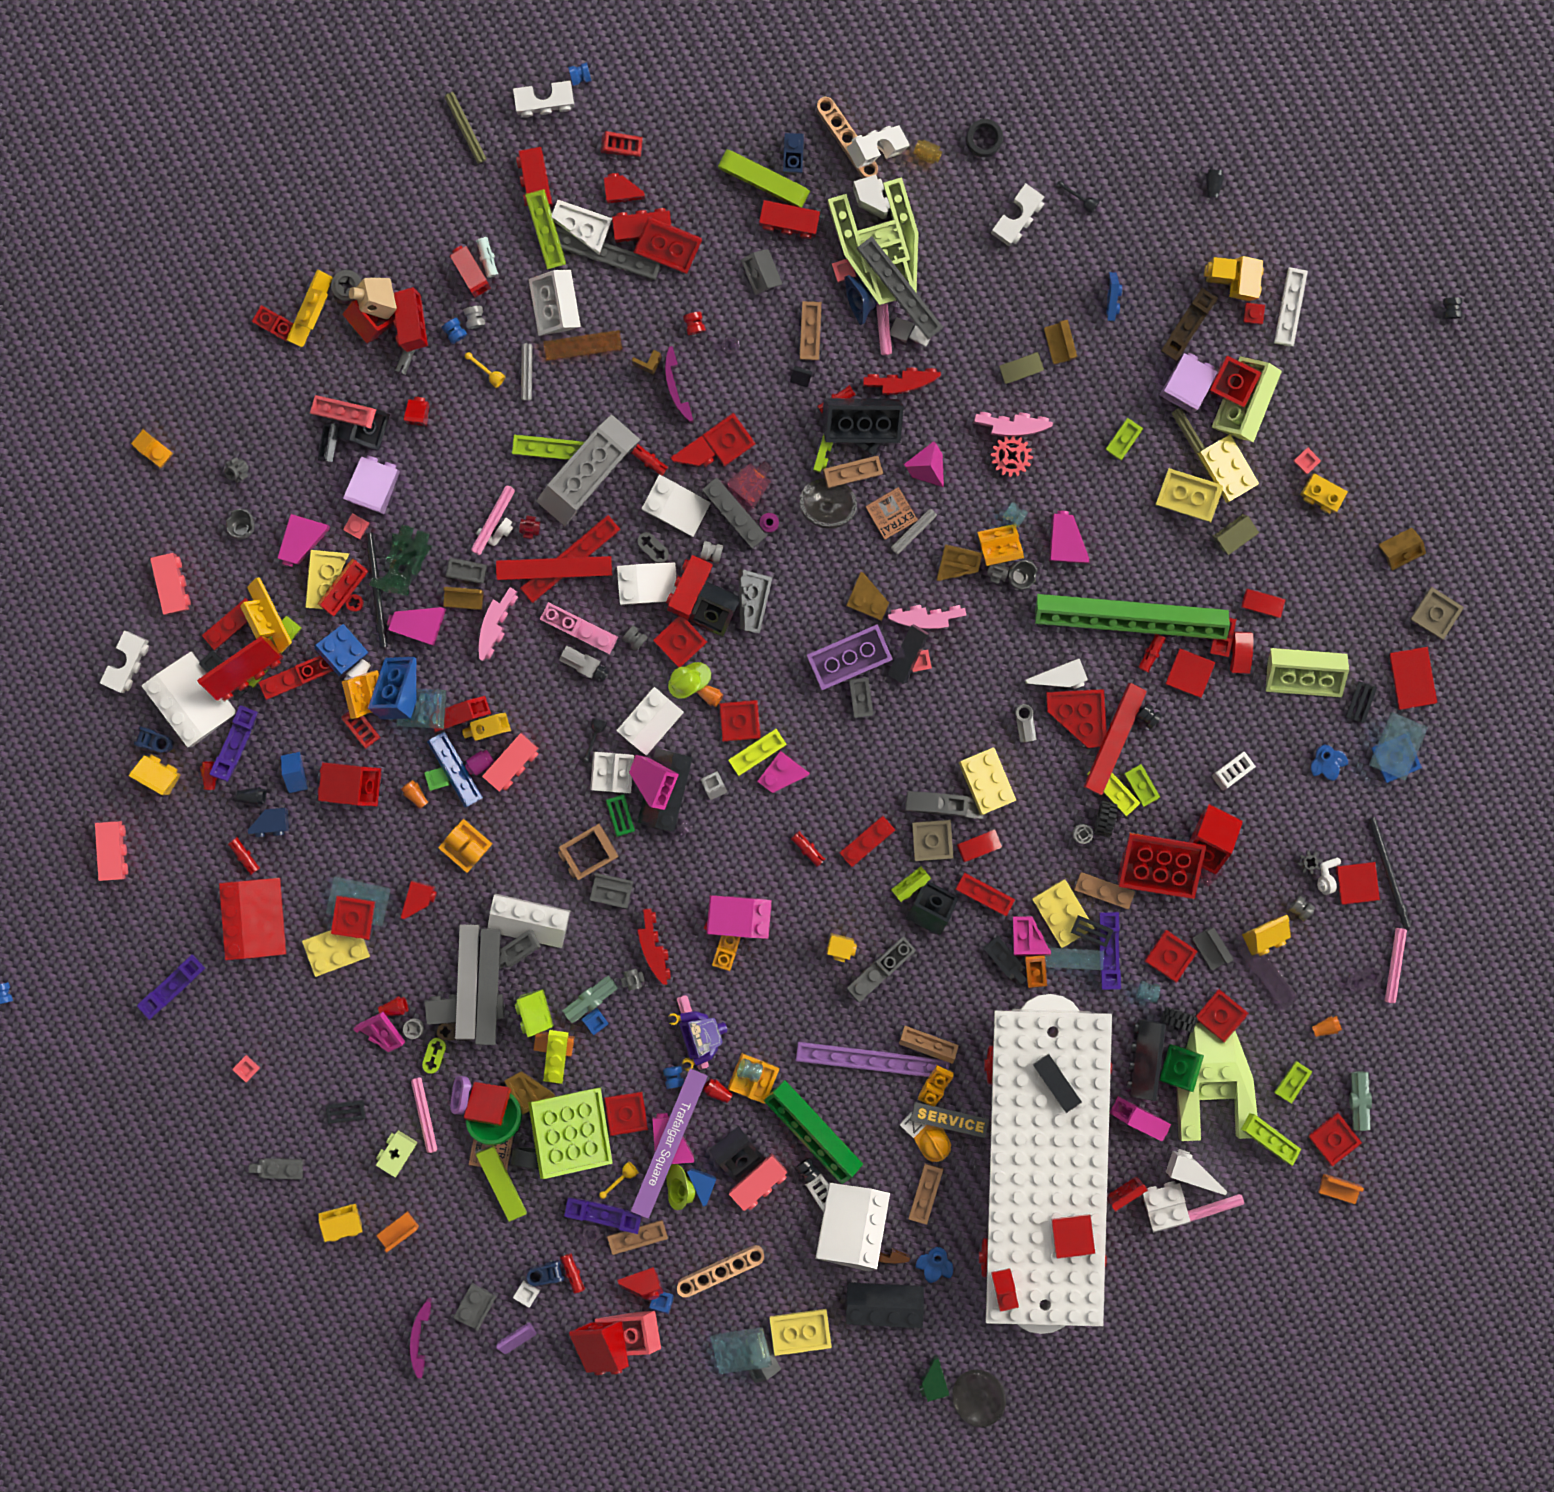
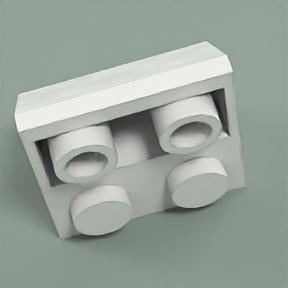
M873 175L854 181L853 191L858 206L882 219L886 218L890 205L887 197L884 198L882 194L884 190L882 180L877 179V176Z

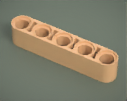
M820 98L817 103L818 115L861 177L877 176L878 166L875 161L870 165L860 168L856 167L847 150L852 141L845 143L842 140L844 135H850L853 139L857 137L856 133L831 98ZM823 103H827L831 109L823 111L820 106ZM839 119L842 125L834 127L831 121ZM871 166L874 169V173L868 175L864 172V168Z
M754 1245L691 1273L678 1281L677 1292L682 1297H690L758 1266L764 1260V1251L760 1246ZM753 1251H758L761 1257L754 1260L750 1257V1254ZM741 1259L744 1264L737 1268L733 1265V1261ZM718 1267H723L726 1273L720 1276L716 1274L715 1270ZM706 1275L709 1280L703 1284L698 1281V1277ZM683 1283H688L691 1289L683 1291L680 1286Z

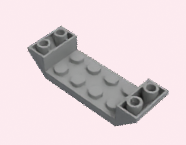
M610 415L550 481L536 502L561 524L566 526L577 514V510L624 456L632 451L640 439L613 415Z

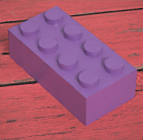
M878 624L806 655L821 691L893 660Z

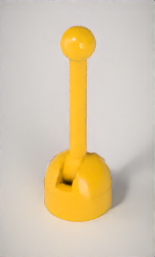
M470 352L465 354L467 360H471L489 375L491 385L498 388L506 378L504 374L498 371H489L473 358Z
M627 1162L622 1168V1176L605 1191L600 1192L599 1197L605 1199L607 1193L624 1178L631 1179L639 1173L637 1168L631 1162Z

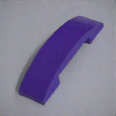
M241 705L239 706L227 739L212 767L211 776L226 782L229 781L247 744L258 712Z
M1119 912L1099 913V924L1114 930L1107 947L1099 945L1101 989H1121ZM1099 928L1100 933L1108 934V931ZM1099 936V940L1105 942V938Z
M192 954L154 991L149 993L137 1007L150 1020L183 991L205 967Z
M570 1197L567 1200L564 1217L603 1224L634 1234H638L642 1218L641 1215L626 1209Z

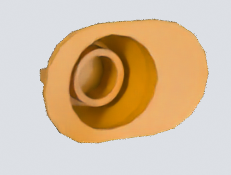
M926 1125L914 1137L923 1156L929 1161H942L951 1151L950 1140L943 1128Z

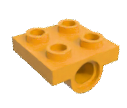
M463 819L438 848L468 873L493 843Z

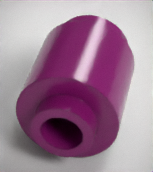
M766 513L761 517L760 527L764 532L773 533L778 529L779 519L775 514ZM767 519L773 520L771 526L766 525Z
M486 749L468 758L465 767L471 775L474 773L477 776L490 768L491 764L495 761Z

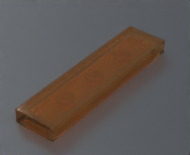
M620 330L543 341L546 361L622 350Z

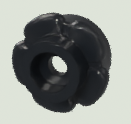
M598 666L593 676L597 683L600 680L604 682L609 672L606 670V666Z

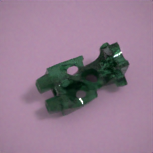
M402 524L399 533H392V547L386 560L389 562V572L384 577L372 578L369 585L389 593L408 596L409 585L421 571L422 562L432 548V545L427 544L429 533L417 530L414 539L411 538L414 528ZM402 564L405 565L404 572L399 573V566Z

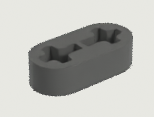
M645 532L638 537L640 548L655 562L664 563L669 557L668 550L652 534ZM643 537H651L650 543L653 545L652 548L647 544L645 546L642 545ZM655 548L659 551L664 550L665 558L656 559L657 554L653 550Z

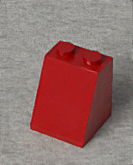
M322 762L318 801L378 806L382 768Z
M1210 804L1201 814L1189 842L1206 845L1202 868L1217 874L1233 852L1243 821Z
M622 1321L589 1322L569 1332L586 1373L594 1372L595 1375H602L606 1372L619 1374L622 1373V1369L629 1366Z

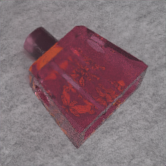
M763 461L758 468L750 463L731 478L727 485L750 506L755 508L771 483L766 475L772 467L766 461Z

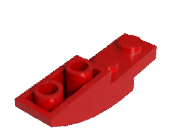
M906 368V371H902L901 378H898V375H887L886 378H879L878 374H867V377L863 378V387L882 388V395L904 394L933 383L940 378L941 372H937L935 368H926L925 371H917V368Z
M320 655L262 680L258 684L265 700H268L314 681L334 670Z
M652 908L643 909L645 928L638 929L640 944L651 970L663 985H667V980H671L670 968H666L665 961L669 960L668 949H664L663 945L656 946V943L659 942L658 931H654L653 926L654 923H657L656 912H652Z

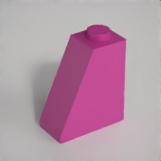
M1057 511V514L1052 515L1049 561L1087 564L1089 563V556L1074 516L1069 515L1068 511Z
M291 514L278 559H281L284 565L293 567V564L299 565L310 553V550L329 531L330 526Z
M439 607L396 611L394 615L389 616L387 622L388 630L434 645L446 609Z
M636 755L629 771L631 777L649 806L665 810L679 774L648 757Z
M1119 1096L1110 1111V1114L1127 1125L1160 1141H1163L1171 1126L1165 1120Z
M657 1113V1117H653L655 1151L670 1118L668 1113ZM684 1136L671 1164L694 1162V1155Z

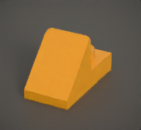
M144 429L131 443L141 454L148 457L160 468L173 455V452Z

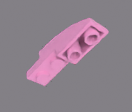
M980 412V415H975L973 422L974 424L992 427L990 435L1002 437L1032 435L1045 431L1053 425V422H1049V418L1038 416L1037 419L1030 418V414L1019 412V415L1015 414L1013 422L1010 421L1009 417L999 416V418H993L990 413Z
M512 588L508 589L500 603L495 600L491 602L484 617L479 638V659L485 661L486 658L488 660L491 658L495 651L492 649L496 642L500 643L505 635L503 633L504 628L499 626L498 623L504 622L508 615L506 610L509 606L513 607L518 599V596H516L518 592Z
M549 602L540 620L608 654L611 653L618 639L617 636Z
M916 605L911 606L910 611L903 612L902 608L891 610V614L887 615V617L895 623L908 627L915 624L921 629H939L949 627L948 619L966 616L965 608L961 609L960 605L949 607V611L942 612L941 609L931 610L930 615H927L926 608Z

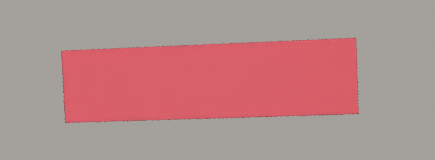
M315 395L310 414L371 428L376 410Z

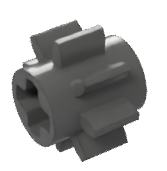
M236 457L225 463L227 466L225 468V475L229 480H235L238 483L248 477L246 473L249 468L244 460H238Z
M1005 562L989 565L986 576L991 577V582L999 584L1000 580H1006L1009 567L1005 566Z
M1306 850V855H1299L1301 862H1298L1297 865H1302V872L1309 869V873L1313 874V869L1320 870L1318 862L1322 860L1316 858L1317 852L1310 855V851ZM1306 859H1312L1311 862L1313 863V865L1307 866L1308 863L1306 862Z
M637 968L623 972L624 977L620 979L623 988L627 987L628 991L641 988V982L645 980L643 973H638Z

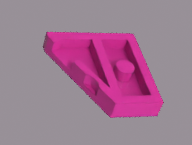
M780 751L758 782L774 793L807 777L810 773Z
M1013 917L1014 956H1051V950L1045 943L1044 937L1038 930L1033 917Z
M384 1012L354 1027L355 1032L361 1031L368 1035V1040L378 1044L387 1052L405 1043L403 1037Z

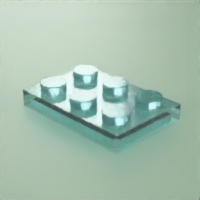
M416 688V704L411 719H397V726L444 729L446 690Z
M1391 712L1369 766L1406 780L1428 727Z
M334 876L326 914L334 916L337 895L376 901L372 924L383 926L391 888Z
M762 1328L715 1334L710 1337L720 1374L766 1368L772 1365Z

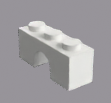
M571 81L551 83L552 94L546 100L536 98L532 86L514 88L517 114L521 115V117H531L533 113L538 112L541 115L551 114L553 110H559L560 112L570 111L571 108L575 107Z
M898 125L892 128L887 126L880 132L874 130L864 137L859 135L851 140L852 143L847 147V150L856 167L860 168L872 164L881 155L878 149L888 159L900 155L910 145Z
M1025 183L1013 203L1020 207L1021 217L1012 220L1003 215L991 234L1009 247L1012 242L1016 244L1022 236L1020 233L1022 228L1025 227L1027 229L1033 221L1031 216L1034 211L1038 213L1045 204L1042 202L1044 196Z
M124 631L116 648L126 654L127 662L120 669L107 666L100 683L120 693H125L126 690L129 691L133 683L131 678L134 673L138 672L141 666L139 661L142 656L146 655L149 649L147 645L149 641L131 632Z

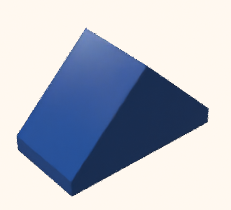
M300 752L282 755V776L288 792L293 793L307 790L308 786Z
M689 1168L687 1173L704 1207L709 1201L716 1177Z

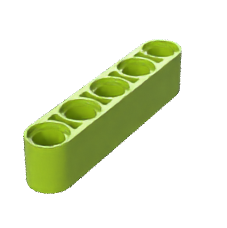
M726 149L718 165V168L792 206L802 208L810 193V190L728 149Z

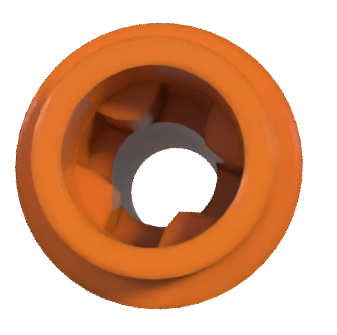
M708 685L696 692L708 705H713L714 707L720 703L723 697V693L720 692L721 690Z
M411 780L401 788L403 795L419 809L428 803L418 782L415 783L414 780Z
M1330 1016L1317 1025L1312 1026L1316 1037L1338 1034L1342 1030L1337 1016Z

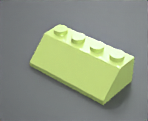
M1240 356L1238 361L1262 373L1245 407L1224 399L1222 400L1212 428L1229 435L1231 434V436L1254 442L1282 371L1270 363Z
M1271 648L1267 664L1266 692L1342 697L1349 673L1348 656L1342 653Z

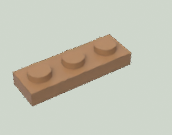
M802 301L800 360L819 361L822 302Z
M879 456L822 470L827 489L883 475Z
M1080 872L1074 888L1076 891L1126 909L1130 908L1135 894L1133 890L1119 887V885Z
M904 1026L899 1044L951 1064L955 1060L959 1046Z
M924 1163L908 1217L909 1220L927 1225L943 1168Z
M662 1219L640 1226L638 1234L621 1231L608 1235L607 1238L612 1255L666 1240L668 1236Z

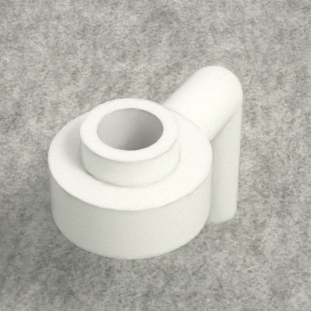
M505 518L493 537L490 536L488 543L495 546L503 535L507 537L513 529L511 526L512 521ZM481 528L476 532L478 536L482 530Z
M1334 858L1320 864L1322 876L1318 879L1317 885L1318 889L1325 895L1336 891V881L1333 876L1329 875L1328 869L1340 865L1341 860L1339 858Z

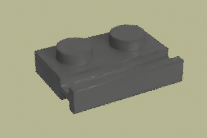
M596 873L590 900L628 908L633 881Z
M472 1283L454 1318L478 1331L496 1295Z

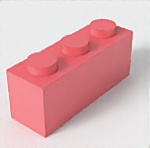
M175 553L150 558L163 614L170 615L189 610L188 605H191L189 595L185 594L184 590L186 580L180 572V568H182L180 557H177Z
M520 733L482 777L499 792L503 789L506 791L513 784L511 779L515 775L519 777L526 769L524 765L527 761L532 762L538 756L536 751L539 748L525 735Z
M122 821L95 823L99 881L125 879V875H128V865L124 862V856L127 855L126 844H123V836L126 834L125 825H122Z
M771 1153L729 1191V1195L743 1211L746 1209L751 1210L758 1204L756 1200L761 1196L766 1197L772 1191L771 1187L775 1183L779 1185L787 1178L785 1176L787 1170Z

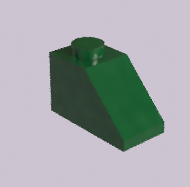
M935 1355L921 1379L922 1386H919L922 1398L926 1397L927 1402L949 1396L938 1355Z

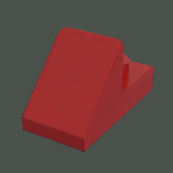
M1007 1268L991 1272L1000 1312L1019 1308L1011 1269Z

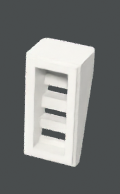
M1242 752L1215 772L1212 777L1218 786L1225 790L1256 766L1247 754ZM1240 759L1246 765V769H1244V767L1239 762ZM1233 764L1236 765V767L1239 769V771H1240L1241 773H1238V772L1236 771V769L1234 768ZM1227 769H1229L1234 778L1230 776V774L1227 772Z
M820 1174L813 1181L805 1185L824 1212L826 1202L823 1203L822 1199L827 1197L829 1184L823 1175ZM819 1182L823 1183V1185H821L817 1189H813V1186H815ZM825 1188L827 1189V1191H826L825 1193H823L822 1195L818 1196L817 1193H819L820 1191H822V1190L825 1189Z

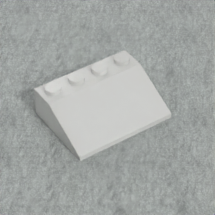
M189 652L142 685L143 689L187 747L196 745L237 713L229 700L226 702L215 700L198 683L197 680L207 672L199 665L200 662L192 652Z
M829 1183L815 1259L869 1272L877 1269L890 1193L869 1188Z

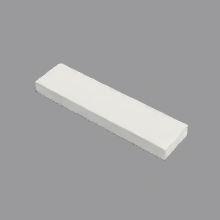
M1290 267L1287 270L1274 344L1294 346L1308 273L1306 270Z

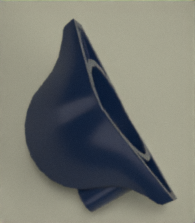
M848 275L844 277L847 298L859 325H862L866 322L867 315L876 306L877 301L861 279L856 280Z

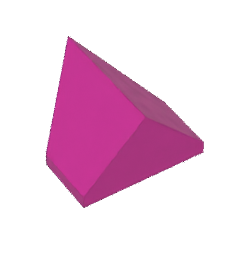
M933 441L907 461L904 466L912 478L944 487L943 454L936 442Z

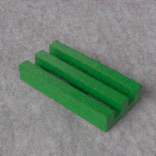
M625 795L607 799L606 803L616 836L634 832L635 828ZM618 800H622L630 829L626 828ZM611 802H615L623 829L621 832H619Z

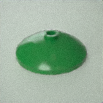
M510 1093L501 1126L466 1120L468 1132L481 1144H501L509 1140L518 1130L522 1119L521 1106L518 1100Z

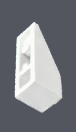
M1076 659L1024 681L1025 684L1058 687L1073 686L1076 689L1084 686V681L1088 679L1080 659Z

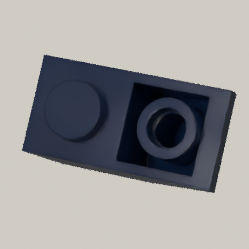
M785 133L783 172L802 173L804 134Z
M288 807L265 809L248 829V834H253V837H263L267 832H272L273 836L284 835V831H289Z

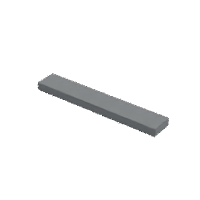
M460 925L456 1040H475L479 925Z

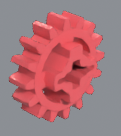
M1004 436V442L1001 440L997 441L999 447L993 446L992 449L996 452L991 453V457H995V460L991 463L997 464L995 470L1001 469L1002 476L1006 472L1009 477H1012L1013 473L1019 476L1020 470L1023 473L1026 472L1024 466L1030 467L1031 464L1027 461L1033 458V456L1028 455L1032 449L1026 448L1028 442L1021 443L1022 437L1015 440V436H1012L1011 440H1009L1007 436ZM1007 444H1016L1018 447L1010 448ZM1000 450L1003 453L1002 461L999 460ZM1022 451L1024 452L1023 463L1020 460V453ZM1008 452L1010 454H1012L1013 452L1016 454V456L1014 457L1015 461L1013 459L1008 460ZM1014 465L1016 469H1008L1005 466Z

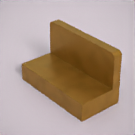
M1068 319L1044 328L1053 364L1077 358Z
M653 350L647 363L634 357L631 361L634 366L654 375L662 356L660 352Z
M1413 528L1379 544V548L1386 555L1388 566L1392 571L1426 554L1424 542Z
M443 587V591H445L443 607L482 610L483 590Z

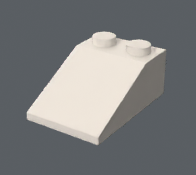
M659 475L642 507V511L694 537L711 502Z
M675 563L617 566L620 605L666 602L669 594H674L677 588L674 587L677 579Z
M1181 1149L1178 1152L1172 1151L1166 1173L1171 1178L1220 1194H1227V1191L1192 1158L1193 1155L1190 1152Z

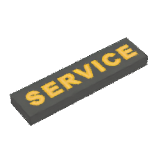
M914 1102L910 1121L985 1138L989 1119Z

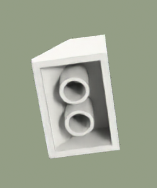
M553 270L529 279L538 336L565 332L581 327L571 270Z
M654 687L617 731L647 756L684 712Z

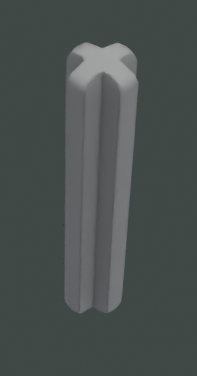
M528 343L522 344L521 399L524 401L532 399V344Z
M929 509L891 549L896 554H899L937 514L932 509Z

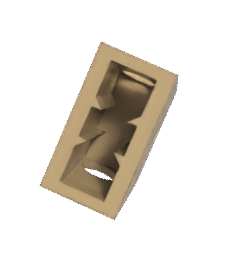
M364 278L356 288L351 287L349 290V298L358 300L361 312L389 319L397 309L390 278Z

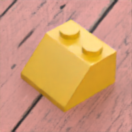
M155 755L143 756L129 776L161 795H170L181 774L177 773L178 769L170 764H167V766L160 763L161 759Z
M1288 915L1275 918L1242 934L1251 955L1259 954V956L1270 952V947L1275 946V948L1286 944L1285 940L1291 938Z

